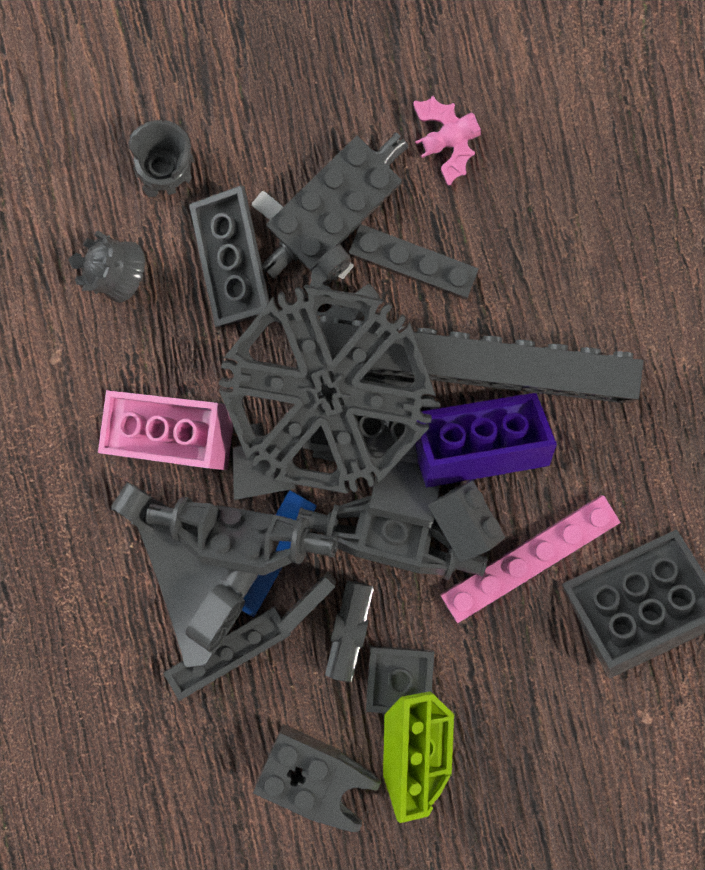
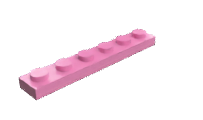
M600 495L488 564L483 577L472 574L441 593L440 596L456 622L459 623L621 522L605 496Z

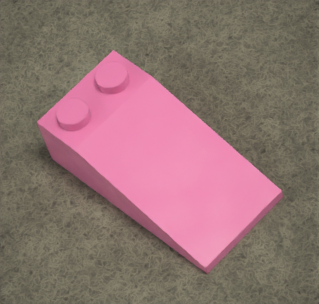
M106 390L98 453L227 470L233 423L225 404Z

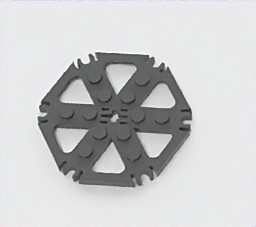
M309 285L304 286L309 298L305 299L304 291L299 286L295 288L297 301L294 303L288 302L283 292L279 293L278 303L282 309H279L273 297L224 356V358L233 360L223 361L221 368L230 369L234 377H221L219 385L222 387H220L219 392L247 460L251 454L258 451L254 456L252 465L256 466L261 460H267L270 463V467L265 473L267 477L272 476L276 468H279L280 471L274 476V481L348 494L349 489L346 486L345 480H349L350 489L353 492H357V478H365L368 481L369 487H372L374 484L373 471L378 478L379 484L429 429V424L421 423H430L432 417L430 414L422 413L420 408L423 405L434 406L435 399L431 396L421 395L430 394L436 396L410 320L407 326L399 331L398 328L405 322V315L401 314L396 321H390L386 317V314L392 308V304H385L379 313L376 310L384 302V299ZM322 304L355 308L364 315L363 324L334 357L317 316V309ZM279 322L284 327L299 368L254 360L249 352L250 346L270 323ZM397 343L404 347L415 376L414 382L410 386L401 387L362 380L364 375L391 344ZM330 371H332L335 379H332ZM321 376L329 388L335 387L336 389L332 395L334 407H332L330 399H327L326 395H319L323 382ZM248 395L292 403L293 405L267 435L259 436L251 428L242 405V398ZM355 415L403 423L405 430L384 455L376 457L369 453ZM320 426L323 428L337 464V469L332 473L298 468L293 463L292 458Z

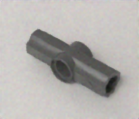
M347 580L341 601L340 613H337L331 636V641L333 642L325 676L343 682H352L359 648L363 647L368 620L366 619L374 586Z

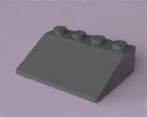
M677 529L562 584L593 651L609 679L705 633V573Z

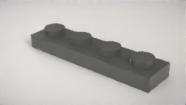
M362 224L359 225L349 251V256L465 300L469 296L479 269Z
M276 606L228 633L207 666L185 667L182 660L164 671L163 674L178 700L184 699L290 636L291 632L287 635L278 626L282 617Z

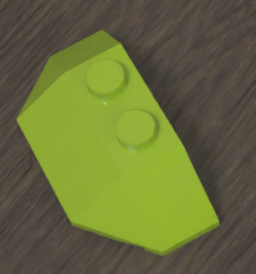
M430 691L400 697L385 714L383 777L396 819L399 823L428 817L433 810L432 805L441 795L452 774L454 713Z

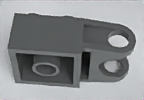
M282 724L257 779L253 794L312 821L349 832H358L362 827V820L342 803L341 797L351 788L378 790L381 780L370 770L340 752L341 750ZM299 767L303 769L302 775H294L291 770L295 771V768Z

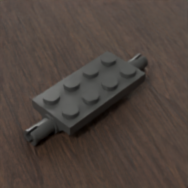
M395 132L377 152L372 150L357 135L266 224L267 228L280 241L278 243L280 247L261 263L262 269L273 280L292 260L295 262L299 260L312 272L317 267L318 260L324 254L343 242L402 184V180L389 166L409 148L404 139L399 140L401 136Z

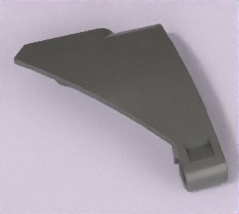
M127 482L111 505V510L131 521V524L137 526L160 585L185 667L207 666L241 613L245 604L243 598L258 574L202 564L181 542L173 540L170 527L147 523L146 513L148 508L151 509L149 507L150 504L166 505ZM192 525L190 533L197 537L198 527Z

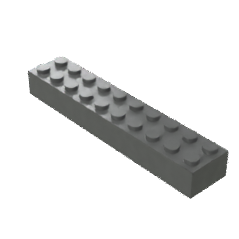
M320 316L319 321L333 357L363 324V320H353L352 325L340 324L339 318ZM401 326L398 330H402L405 326ZM418 328V331L414 332L431 381L615 403L639 400L644 360L633 359L634 354L630 352L615 351L613 355H600L601 350L597 348L583 347L581 351H568V346L563 344H548V347L541 348L535 347V342L530 340H516L515 343L507 344L502 343L503 338L497 336H483V340L470 339V334L463 332H450V336L437 335V330L430 328ZM397 343L391 344L367 372L415 378L404 347Z

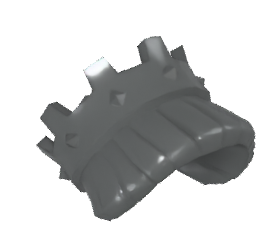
M153 120L138 126L130 135L128 142L129 149L134 155L135 167L133 170H135L136 178H140L144 183L142 190L147 197H156L158 190H166L168 195L176 193L177 186L184 181L189 184L192 179L190 174L191 163L195 162L191 155L190 138L182 127L168 120Z
M96 231V240L87 238L83 243L88 248L85 257H82V254L75 253L68 259L72 269H82V276H76L75 278L76 284L83 285L82 291H94L95 294L104 293L117 303L127 301L134 295L142 281L145 269L144 252L136 242H119L116 239H112L110 235L106 236L102 232Z

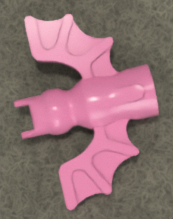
M434 96L427 101H414L413 106L421 122L437 121L443 124L440 131L431 132L426 137L415 141V143H422L426 152L421 155L422 158L433 153H439L445 147L453 148L451 158L441 166L444 180L447 186H450L454 179L466 175V162L475 155V152L468 146V140L481 135V129L473 113H469L461 118H457L454 112V103L449 105L441 104Z

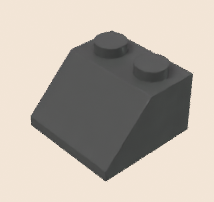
M473 480L460 483L428 505L460 563L491 550L505 538L498 521L493 517L484 501L482 493L478 490Z

